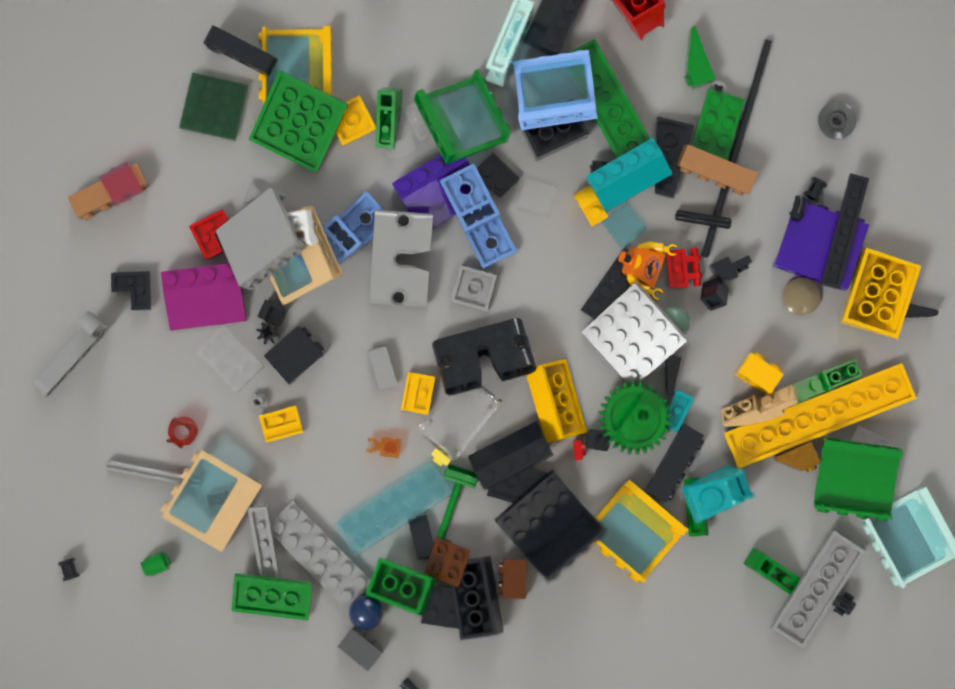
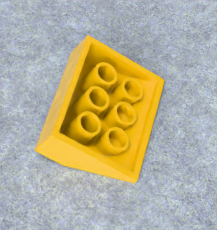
M869 248L862 250L839 323L898 339L921 266Z

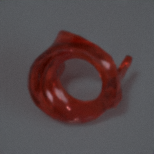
M174 417L168 427L170 439L166 441L174 443L181 449L183 445H190L198 433L196 423L189 417ZM182 425L189 430V436L185 440L176 438L174 434L176 426Z

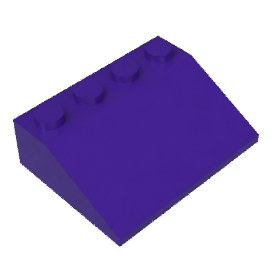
M440 154L396 180L392 185L408 212L433 214V229L456 215L439 180L470 164L466 157L446 164ZM467 184L460 187L462 194L467 195L471 191V187Z

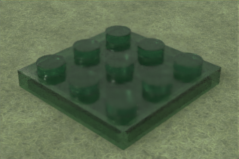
M192 73L179 128L236 141L248 85Z

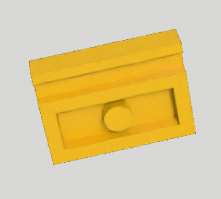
M408 372L401 410L429 415L436 377Z
M297 406L259 416L266 443L304 433Z

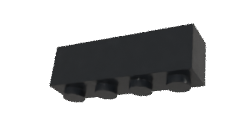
M682 424L644 491L663 502L671 501L676 493L674 487L677 483L681 484L686 475L683 473L686 466L690 467L695 459L693 457L696 449L699 451L704 444V440H702L704 435L686 424Z

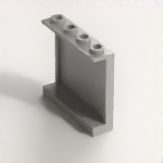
M270 187L216 230L238 285L249 290L258 287L262 281L271 277L275 271L284 267L288 261L300 255L307 248L306 244L299 242L281 202L286 198L283 191Z

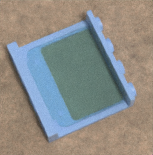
M578 50L566 54L559 53L546 57L540 56L534 59H521L513 62L519 105L518 119L521 130L598 119L591 60L588 50Z

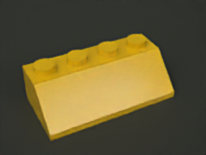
M562 359L536 366V371L526 376L547 442L552 443L586 433V425L567 360Z

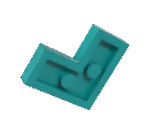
M676 390L669 404L670 409L666 411L667 414H672V417L666 418L667 421L671 422V425L665 426L666 428L678 433L694 400L693 397Z

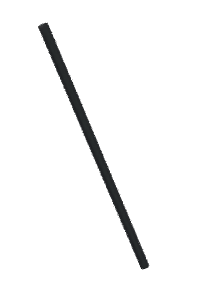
M767 39L764 40L729 161L735 164L772 41ZM726 186V189H720L713 213L715 216H721L729 189L728 186ZM709 226L701 253L702 257H709L717 227Z

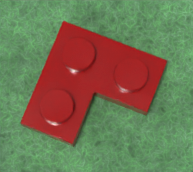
M224 209L189 226L206 261L223 253L215 235H217L216 230L229 220Z

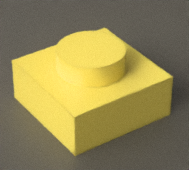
M436 448L431 454L434 456L432 460L439 466L443 464L447 466L451 459Z

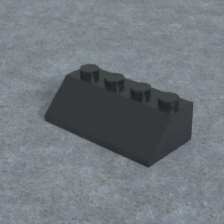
M542 0L522 43L550 56L559 54L584 0Z
M537 421L469 455L468 458L483 490L486 491L554 456Z
M491 556L468 559L460 586L451 585L460 640L501 634L504 632Z

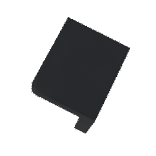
M719 277L711 279L702 284L700 300L710 311L726 306L729 289Z
M265 299L257 317L266 322L272 321L273 325L280 327L288 310Z
M588 429L585 447L586 449L608 451L609 443L607 441L610 436H602L606 431Z

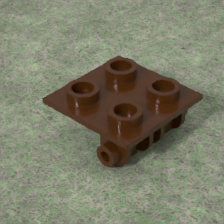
M436 537L424 574L459 587L471 550L453 544L451 540H443Z

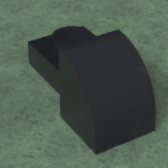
M748 255L731 263L729 257H726L711 264L709 268L721 280L731 281L738 278L736 270L740 273L749 269L748 265L752 263V260Z

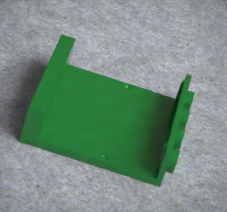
M823 437L821 463H819L813 503L814 508L823 513H829V510L837 511V514L848 516V513L856 514V517L859 518L872 516L879 521L892 519L891 510L899 459H902L903 450L899 447Z

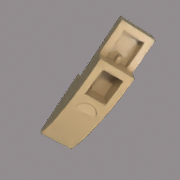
M791 384L759 399L753 395L721 409L722 423L724 426H743L782 416L785 414V408L799 403L796 388Z

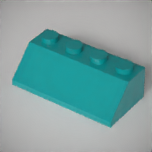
M654 138L590 173L586 176V179L597 195L605 212H608L673 174Z

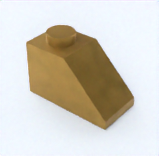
M807 442L774 457L776 462L799 471L806 470L807 473L817 469L816 465L821 463L812 442Z

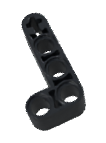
M212 25L203 42L209 50L219 55L222 53L267 77L270 76L278 61L273 55Z

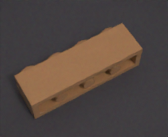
M684 144L676 166L681 167V172L689 175L691 172L698 174L697 178L706 182L709 179L716 181L715 185L726 189V186L733 188V193L741 196L744 193L750 194L758 175L755 171L688 144Z
M135 163L69 196L68 199L77 217L80 220L84 219L86 221L95 216L94 213L99 211L105 212L112 208L111 205L117 202L119 204L129 199V196L145 192L149 184L140 166Z

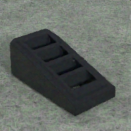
M909 303L905 318L937 316L939 311Z
M670 355L665 360L667 395L673 394L682 359L679 356Z

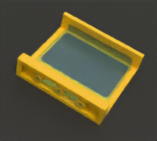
M323 26V29L267 30L266 27H262V32H259V44H262L263 51L278 59L269 77L259 73V81H262V89H259V100H262L263 104L280 70L332 95L331 26Z
M628 479L596 516V519L608 531L601 540L595 543L601 547L599 551L607 558L611 555L616 560L614 564L622 571L626 568L630 572L628 576L636 583L639 581L644 583L646 577L682 535L684 536L688 529Z

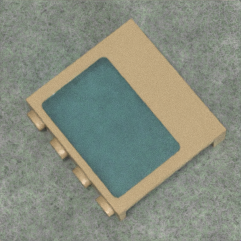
M313 206L302 207L297 211H312L314 233L318 237L317 244H306L307 248L300 255L292 258L284 267L279 268L270 277L282 306L294 303L297 298L329 281L344 276ZM304 231L295 232L297 237L305 236Z
M201 449L200 452L196 451L190 461L193 464L190 469L186 467L182 473L181 478L183 481L181 484H176L170 493L173 495L170 502L166 501L160 511L163 514L161 517L222 552L262 484Z

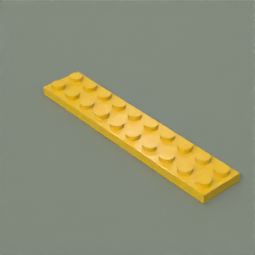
M900 363L784 409L785 414L756 424L743 425L723 434L735 464L739 469L917 398L904 366Z

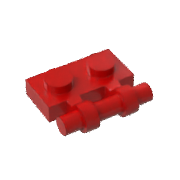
M698 248L690 249L691 256H686L685 249L669 250L670 253L676 254L674 256H670L666 252L669 289L689 287L688 280L690 279L693 280L694 287L701 286V279L703 277L702 272H700L699 262L701 261V256L698 254ZM688 262L692 263L693 273H687Z

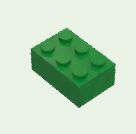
M379 558L366 595L413 614L424 615L437 578L386 558Z

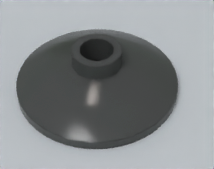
M839 101L830 102L821 109L818 115V125L825 136L831 139H843L853 132L856 125V115L848 104ZM833 119H838L839 124H833Z

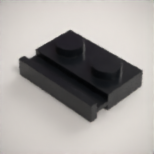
M493 152L477 167L483 182L500 199L520 180Z

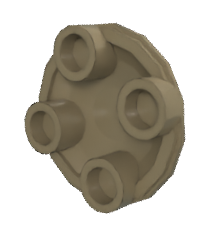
M808 278L793 279L785 286L783 301L787 310L796 315L810 314L817 309L820 303L821 294L819 287Z

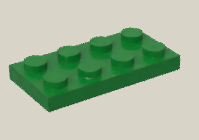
M708 89L692 146L728 160L745 99Z
M235 573L231 611L308 621L312 582Z

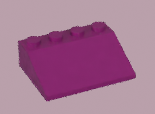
M230 263L161 272L170 331L246 321L243 288L238 285Z

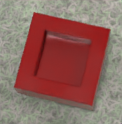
M581 440L573 441L574 461L583 460V456H586L585 444H582Z

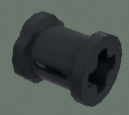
M812 177V182L803 195L818 202L819 195L823 188L827 187V184L819 178Z
M75 558L58 563L63 572V582L80 577L74 565Z

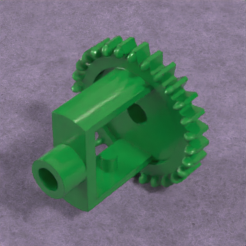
M631 381L630 387H628L625 382L623 383V390L618 385L615 387L617 393L610 390L611 397H604L607 403H601L600 406L605 410L598 411L599 414L604 416L598 419V422H603L604 425L599 427V429H606L602 436H610L607 443L614 441V449L620 445V452L627 448V453L631 454L634 449L635 454L639 455L640 448L643 453H647V447L651 451L654 450L653 443L657 446L661 445L658 438L666 439L662 433H669L665 426L671 425V422L667 421L666 418L672 417V414L666 413L670 406H663L667 399H660L663 395L662 392L657 395L655 394L656 387L650 391V384H646L643 388L640 381L636 387L634 381Z

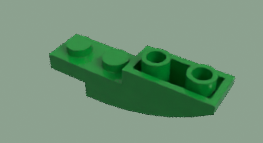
M855 358L793 385L796 388L798 402L800 403L863 375Z

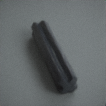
M677 210L675 214L677 221L730 229L732 224L731 218L684 210Z

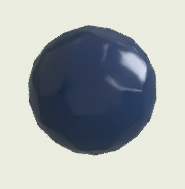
M368 595L357 597L349 608L350 621L359 629L369 630L375 628L383 617L382 604L378 599Z

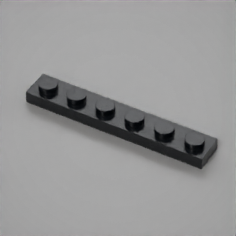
M849 174L820 285L837 290L840 289L869 182L867 177Z

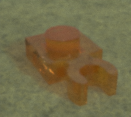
M382 437L381 442L374 438L368 439L369 442L375 443V447L367 449V452L374 453L380 450V456L399 458L401 439Z

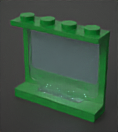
M478 69L474 70L472 78L427 94L424 89L416 91L414 102L446 164L508 142L511 135L510 126L508 123H505L502 111L496 106L494 95L488 90L486 80L483 75H480Z

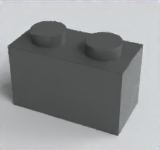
M353 627L339 644L338 648L368 671L383 653L381 650L382 646L375 640H372V642L366 638L367 634L362 629H355Z

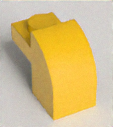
M590 185L573 194L591 227L609 218Z

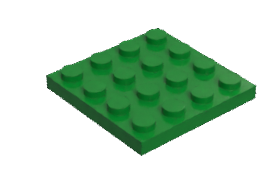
M280 70L248 140L314 173H318L349 104Z

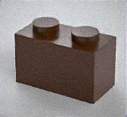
M503 559V563H499V574L503 575V582H499L498 594H502V598L526 599V559Z

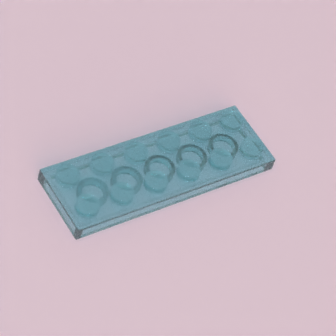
M431 461L334 525L354 557H356L451 496L452 492Z

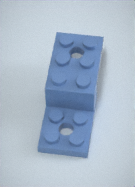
M474 163L439 180L483 269L517 253L500 219V213ZM464 184L471 187V191L467 195L460 192V187ZM490 238L497 241V246L493 249L486 246V241Z
M367 191L339 217L335 215L323 226V230L339 265L348 257L352 258L373 239L375 210H384ZM369 213L371 215L369 223L361 222L362 214ZM300 254V255L296 256V258H297V259L306 267V269L308 270V268H307V266H306V264H305V262H304V259H303L302 255Z

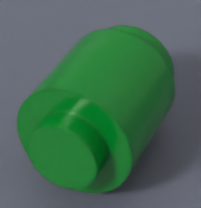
M161 551L145 558L141 562V568L146 576H154L168 570L171 560L167 553L164 554Z

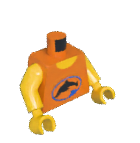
M649 241L639 244L637 248L631 247L628 253L622 251L618 260L624 263L622 273L627 276L630 286L638 282L647 294L651 295L654 301H659L660 299L654 296V292L663 294V291L659 288L654 289L666 255L663 251L667 252L670 256L676 255L669 252L671 246L678 248L675 244L664 246L663 243Z

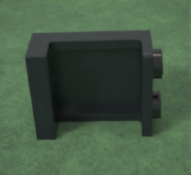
M298 325L264 355L290 386L317 360L325 356L322 353L324 348L318 341L314 343L309 338L312 334L305 326L301 329Z

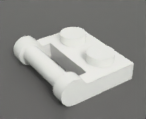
M304 210L287 213L294 231H304L305 236L297 237L299 242L316 245L318 237L314 233L312 211Z

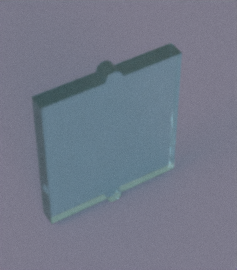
M626 203L617 211H612V215L601 223L622 249L631 241H636V237L647 229Z

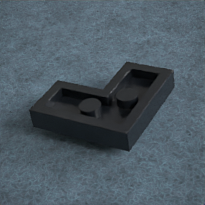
M150 271L111 273V292H131L132 311L151 310Z

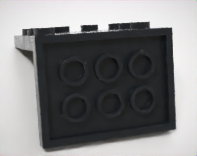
M553 469L494 519L497 525L548 583L551 580H555L561 571L566 567H570L577 557L586 553L590 546L596 541L601 540L608 531L581 504Z

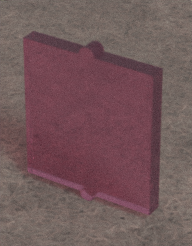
M127 162L116 168H111V171L99 177L115 206L127 200L131 201L132 197L143 192Z

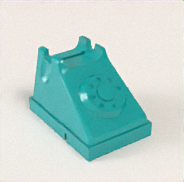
M726 465L681 487L695 523H700L743 503L745 500L755 497V493L751 492L744 473L746 470Z

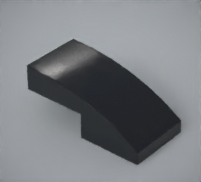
M427 515L408 519L418 560L430 557L434 541Z

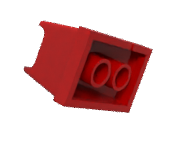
M611 0L640 40H643L644 35L659 26L665 27L664 8H666L663 0Z

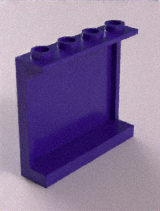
M807 200L803 211L804 218L801 221H794L789 218L772 267L820 283L839 211H836V213L828 211V207L823 205L814 206ZM861 218L857 222L839 290L842 291L848 290L869 224H866L865 220Z

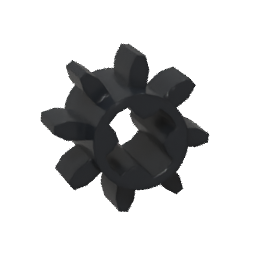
M272 321L269 322V325H265L262 322L261 325L263 327L256 329V331L260 332V336L257 339L261 340L263 338L265 345L268 341L275 344L274 338L280 337V335L276 334V330L279 327L273 328ZM270 328V331L273 332V334L269 335L268 338H266L264 331H268V329Z
M839 592L832 603L835 606L833 611L840 616H843L844 613L850 615L856 606V603L852 601L855 597L848 592H844V594Z

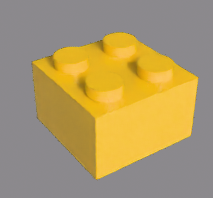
M757 352L754 354L749 353L745 356L734 375L764 395L771 394L784 375L780 372L781 368L774 363H766L764 361L765 358Z

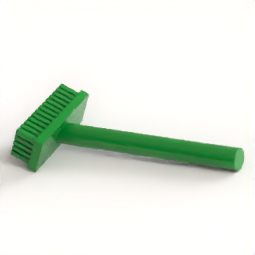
M451 464L448 465L443 476L444 479L455 482L437 535L438 538L443 540L445 539L462 485L475 489L478 481L473 471L471 472Z

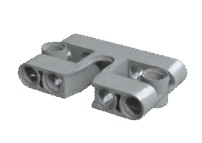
M375 210L369 304L427 307L429 270L414 265L399 264L396 261V256L401 253L416 254L431 251L433 214ZM401 215H406L409 218V223L406 226H402L398 222V218ZM394 293H403V301L396 302L393 298Z

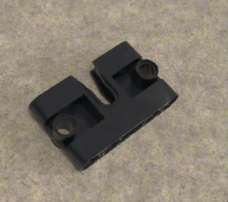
M513 318L437 339L432 343L446 395H456L482 387V369L479 361L482 356L490 357L492 366L502 382L531 374L537 369L523 321L520 318Z

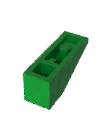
M695 26L691 27L689 31L686 75L684 76L687 86H691L692 90L713 83L716 79Z
M384 87L377 90L375 147L395 149L402 110L403 89Z
M755 548L751 550L743 563L789 595H791L800 581L798 576Z

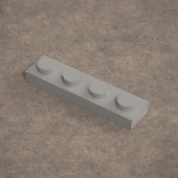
M268 505L249 507L248 514L259 576L281 579Z

